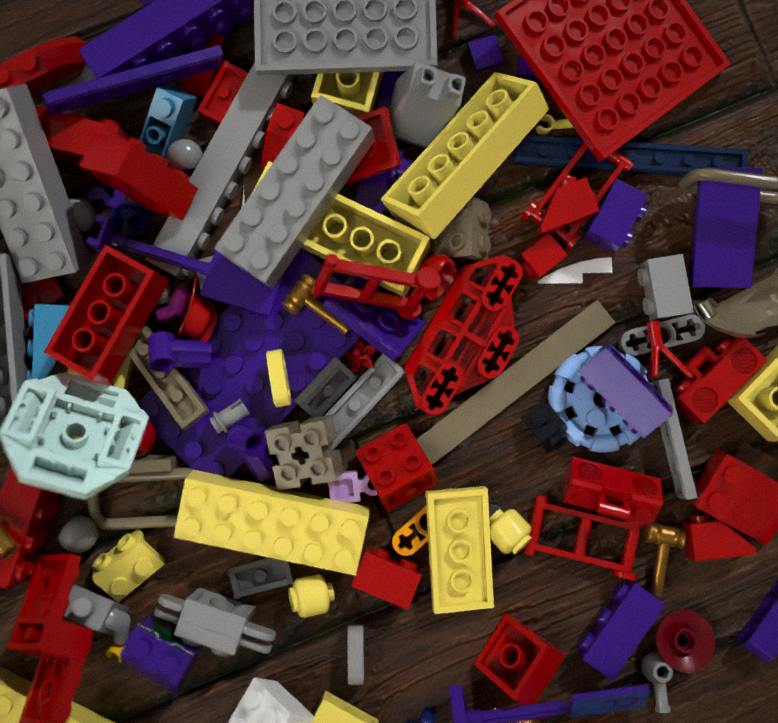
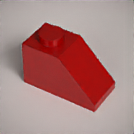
M279 103L276 104L266 130L260 164L261 168L265 169L268 161L272 163L275 161L305 118L304 112Z
M573 176L559 183L560 187L553 193L536 231L538 237L590 218L600 211L587 177L577 180L576 176Z
M709 514L690 515L691 520L681 521L682 528H685L688 534L685 555L689 559L702 561L756 554L754 546L722 521L710 518Z

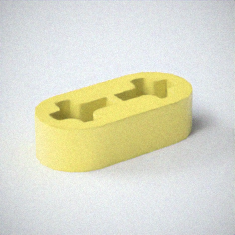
M283 350L267 351L266 358L274 405L276 408L290 406L291 393Z

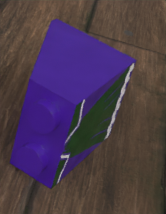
M153 612L134 627L120 653V657L124 666L177 695L204 645L190 646L183 643L181 637L174 635L177 624L158 618Z

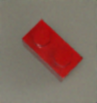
M373 546L372 550L366 548L351 587L408 610L422 576L421 570L417 569L418 564L405 558H401L400 562L389 558L390 553L375 546Z

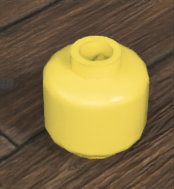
M499 509L489 518L490 540L504 554L513 552L516 555L532 539L529 535L532 530L530 524L515 509H509L505 512Z
M320 574L298 578L294 581L293 587L288 588L292 612H297L302 618L328 612L330 601L335 599L332 583H326Z

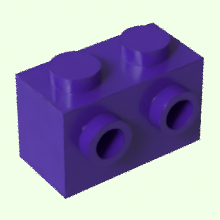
M616 179L607 190L598 207L600 211L592 218L583 237L612 253H615L621 247L626 248L634 232L630 231L635 221L638 223L641 221L648 208L644 205L648 195Z

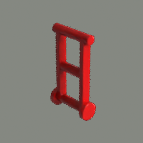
M585 142L541 201L538 202L534 199L520 219L525 222L529 217L538 225L540 224L544 215L541 209L559 187V183L573 177L569 172L588 148ZM617 150L606 157L617 167L598 193L593 192L596 203L600 201L623 170L628 173L634 165L632 161ZM585 219L574 223L569 231L561 228L551 232L553 236L565 244L563 250L566 253L571 250L582 235L577 230Z
M330 253L326 256L312 287L311 294L317 298L325 295L398 309L399 314L403 318L414 320L421 313L422 307L420 302L427 292L437 289L441 279L435 270L427 267L421 268L417 274L339 259L336 254ZM333 272L368 278L363 289L329 283ZM381 281L415 288L410 297L376 292Z
M536 494L530 520L532 530L529 535L532 539L524 547V554L535 556L537 550L613 569L612 575L632 581L637 580V574L632 573L641 526L648 527V524L630 519L621 521L547 503L548 497ZM545 509L581 517L573 552L538 544ZM592 521L628 529L621 564L585 555Z

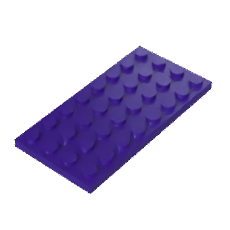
M300 248L285 270L270 317L229 305L218 317L217 324L208 341L212 349L211 363L208 369L178 367L210 410L209 413L188 430H183L153 388L137 403L140 409H143L149 416L156 429V435L192 469L232 477L245 462L239 453L230 448L227 443V435L230 429L236 424H244L265 434V430L282 423L298 406L294 400L332 359L336 357L338 360H341L361 338L352 329H349L344 335L305 305L304 308L300 309L298 315L291 314L282 306V301L287 299L286 295L290 293L297 284V281L301 280L302 274H307L316 280L322 265L305 249ZM333 275L331 276L329 283L342 285ZM322 295L319 298H314L324 304L330 296ZM282 349L291 393V405L276 408L272 396L266 352ZM240 398L250 415L227 428L228 432L222 431L218 433L209 418L214 416V411L219 413Z

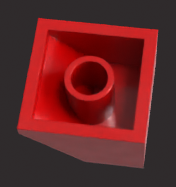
M506 613L473 664L514 701L525 705L536 704L566 655L545 638Z

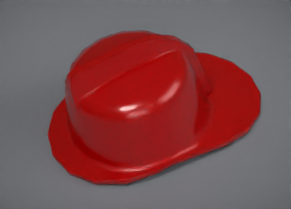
M196 275L187 314L176 339L181 337L195 341H209L217 324L218 316L213 303L195 292Z

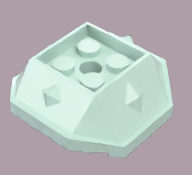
M61 373L40 380L36 378L24 381L0 429V442L19 482L86 500L129 475L147 427L149 416L143 409H140L135 399L125 389L93 382L71 373ZM76 435V436H80L81 438H80V439H72V438H70V436Z

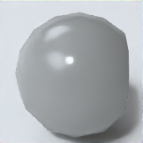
M189 139L174 141L166 152L169 168L180 170L185 174L194 172L203 156L199 145Z
M83 198L69 199L81 234L89 232L95 226V208L88 200Z
M83 515L73 516L60 532L58 539L66 551L82 553L95 545L98 539V529L91 518Z

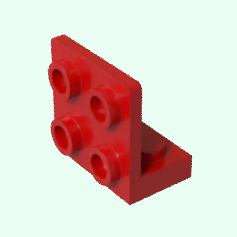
M406 423L355 451L387 512L439 484L432 464Z

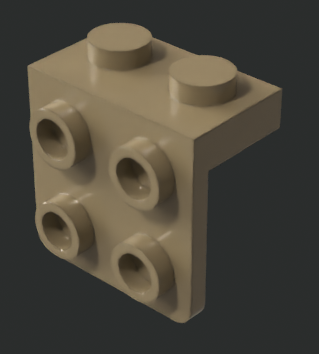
M473 196L435 240L430 238L431 247L424 260L437 254H444L449 258L465 257L476 262L488 259V252L491 248V241L488 236V223L491 220L489 204Z

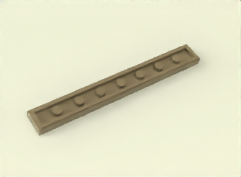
M598 299L418 437L416 440L430 463L433 465L557 369L568 357L579 352L616 322Z

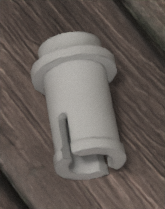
M239 398L238 401L219 413L214 411V416L210 417L209 420L218 433L222 431L226 433L228 432L227 428L249 416L250 413Z

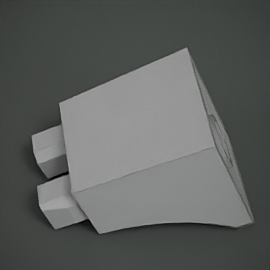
M415 62L395 82L389 113L396 140L427 148L452 120L460 107L466 78Z

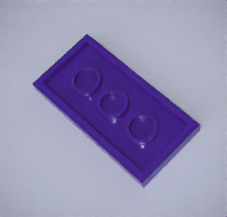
M699 167V169L710 168L762 175L763 168ZM698 181L689 286L751 288L761 187Z

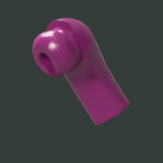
M176 285L173 288L170 305L155 310L161 324L186 314L191 298V292L186 285Z

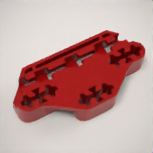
M501 255L465 265L458 274L404 367L415 406L426 414L434 416L443 413L454 395L499 376L505 369L519 343V334L514 324L511 296L523 276V268L516 260L506 255ZM491 265L496 266V269L489 268L480 285L474 283L478 277V272H474L475 269ZM510 269L512 271L511 278L506 282L497 298L498 303L490 306L488 304L490 300L488 297H491L504 277V272ZM463 294L474 300L476 304L469 302L458 321L454 317L464 301V298L460 296ZM440 329L454 336L455 340L449 337L437 357L433 353L444 336L440 332ZM503 334H507L509 336L508 342L511 345L506 344L499 353L501 355L506 354L505 359L503 360L502 356L499 355L493 363L496 371L485 372L486 366L482 362L490 360L495 353L494 350L497 349L501 342L497 336L501 337ZM489 346H491L493 351L487 352ZM421 365L435 374L428 373L417 391L414 378L418 379L424 369L419 367ZM452 369L456 382L450 381L444 389L452 390L449 397L443 392L439 398V402L442 404L441 408L435 407L433 410H430L428 408L429 402L426 398L427 396L433 397L438 391V388H431L433 382L436 381L437 385L440 386L445 378L441 372H448Z

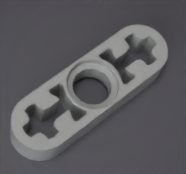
M690 314L659 322L660 328H664L668 332V340L664 344L667 348L698 340L705 332V324L697 315ZM687 321L689 325H695L696 330L692 331L691 334L685 332L676 335L675 329L685 327ZM647 325L628 330L620 335L618 348L622 354L627 353L634 357L651 352ZM630 335L633 339L646 337L647 342L636 345V351L632 347L626 346V342L630 340Z

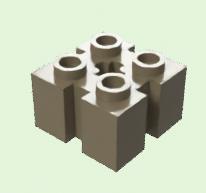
M332 414L309 418L300 424V428L297 420L276 424L265 430L269 454H277L279 462L272 467L277 490L301 487L310 477L312 485L336 481L344 473L340 450H332L331 442L337 438ZM302 451H303V452H307V451H308L309 456H308V457L305 456V455L302 453Z

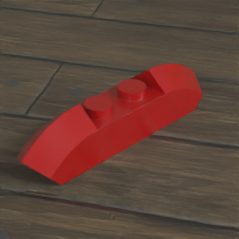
M76 36L58 38L42 43L0 63V89L27 84L29 92L32 93L82 69L86 61L78 49L86 45V42Z

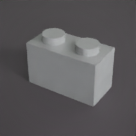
M683 254L647 259L640 264V269L637 272L638 282L640 286L644 287L643 309L645 314L649 315L650 322L682 317L694 313Z

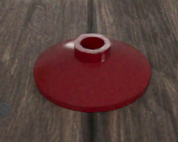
M687 609L674 610L665 615L657 627L655 636L657 651L662 660L672 669L683 673H694L703 669L711 661L715 651V636L708 621L699 613ZM680 634L684 637V643L681 646L677 642Z

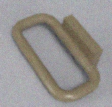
M701 168L688 172L679 182V187L683 191L697 194L698 181L761 187L759 210L760 202L778 204V192L762 190V188L778 190V177Z
M176 453L144 455L134 459L129 475L116 483L185 479L194 469L176 468L178 465ZM99 492L87 498L88 513L91 520L97 527L104 530L176 527L178 515L106 518L100 510Z

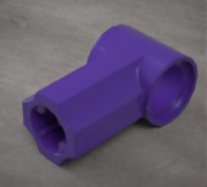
M170 332L153 333L148 337L149 366L151 370L156 372H168L176 367L208 369L211 363V344L208 341L176 339L174 334Z
M244 424L233 426L227 435L229 447L239 453L257 480L263 482L266 479H272L274 477L272 467L278 461L273 454H269L266 435Z

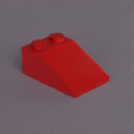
M716 449L695 484L698 498L689 499L688 501L714 518L768 546L778 529V482L729 454Z

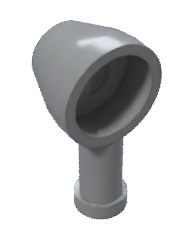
M657 651L650 652L643 658L641 670L643 675L654 684L655 712L668 713L671 712V707L668 704L666 682L672 678L674 669L662 660ZM664 666V674L657 675V669Z

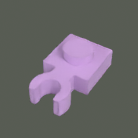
M357 470L345 471L336 481L328 482L330 500L352 503L361 501V492L371 496L378 494L375 488L368 486L370 480L368 475L365 474L363 478H358Z

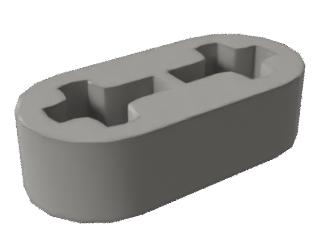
M348 626V685H364V626Z

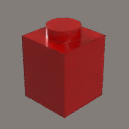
M547 233L523 252L517 260L523 268V275L528 279L532 277L536 282L568 255L553 236Z

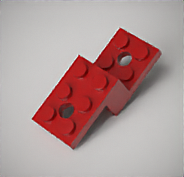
M72 553L38 556L7 646L9 650L40 658L19 723H66L71 715V704L76 688L82 679L81 671L86 655L91 649V638L94 632L93 629L62 620L63 614L69 606V595L72 585L79 575L81 556Z

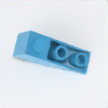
M173 84L157 86L139 141L147 146L146 151L148 153H154L166 159L168 147L174 141L180 140L187 128L198 97Z
M34 304V309L29 310L28 323L29 327H34L33 339L28 340L27 354L28 357H33L32 369L27 370L26 380L36 378L40 380L50 376L59 362L45 354L44 350L70 305Z

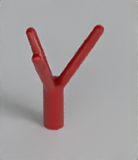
M454 0L451 29L452 39H455L457 36L461 5L468 11H472L491 28L495 27V23L469 0Z
M659 320L647 322L652 349L646 374L648 381L652 377H658L659 351L689 379L693 378V373L663 344Z

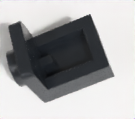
M545 400L520 417L523 424L539 440L547 453L553 449L561 448L567 442L568 438L565 432L568 428L566 423Z

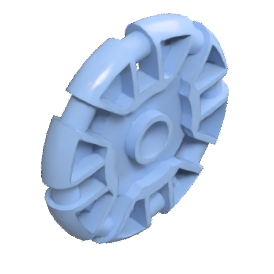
M591 346L584 348V352L576 355L574 353L557 368L554 373L556 377L553 386H549L548 405L566 423L568 429L565 435L572 444L577 447L579 445L588 447V451L614 452L618 451L619 447L624 444L631 445L641 435L638 432L633 434L624 425V418L617 411L612 412L606 406L603 408L596 406L593 397L597 390H590L581 381V374L579 373L581 365L602 347ZM620 353L648 381L645 367L632 355ZM567 381L575 383L572 393L564 390ZM571 406L575 417L568 419L564 409ZM586 425L595 428L592 436L584 434ZM618 425L621 433L613 436L609 428Z

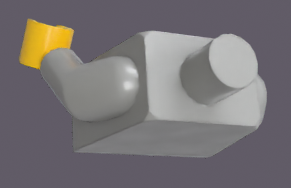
M73 585L69 595V606L63 617L95 631L112 635L114 642L106 651V656L111 658L115 654L119 658L118 662H122L120 653L129 637L130 616L127 614L129 607L78 585Z

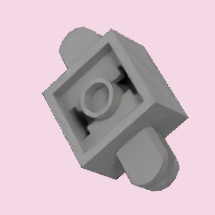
M198 588L186 600L169 594L160 595L158 603L162 606H156L154 615L176 623L177 627L174 635L181 637L183 643L190 646H199L201 644L210 647L212 653L224 657L229 656V654L235 655L240 646L262 653L271 652L272 644L269 641L275 640L276 632L251 623L256 606L203 588Z

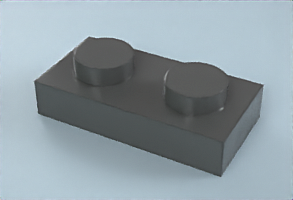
M334 357L294 401L313 418L320 417L357 377L340 360Z
M269 557L228 568L235 599L292 584L295 581L290 562Z

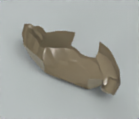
M778 268L770 277L723 302L721 301L719 304L709 297L703 303L694 305L698 317L712 328L734 337L755 338L764 335L765 333L756 334L755 332L761 331L766 327L778 326Z

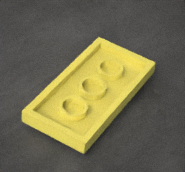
M479 486L425 491L432 611L434 614L494 608L488 488Z

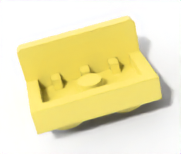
M136 529L131 534L124 535L108 553H102L97 557L92 565L93 582L116 602H120L165 565V561L144 540L143 532L140 529Z

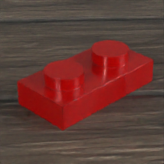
M224 61L197 109L199 115L220 125L248 72Z

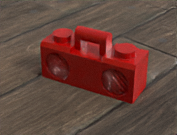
M727 336L715 346L716 353L707 346H703L685 364L694 377L691 379L686 377L681 380L673 389L676 392L673 398L675 405L694 424H705L768 361L746 338H730ZM708 360L710 364L700 373L698 369Z
M572 457L564 475L563 503L591 510L596 508V513L653 525L663 505L661 479Z

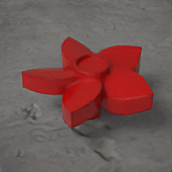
M359 339L354 344L355 351H348L344 355L348 360H353L351 370L352 373H355L362 364L366 368H374L371 357L376 354L377 349L372 345L365 346Z

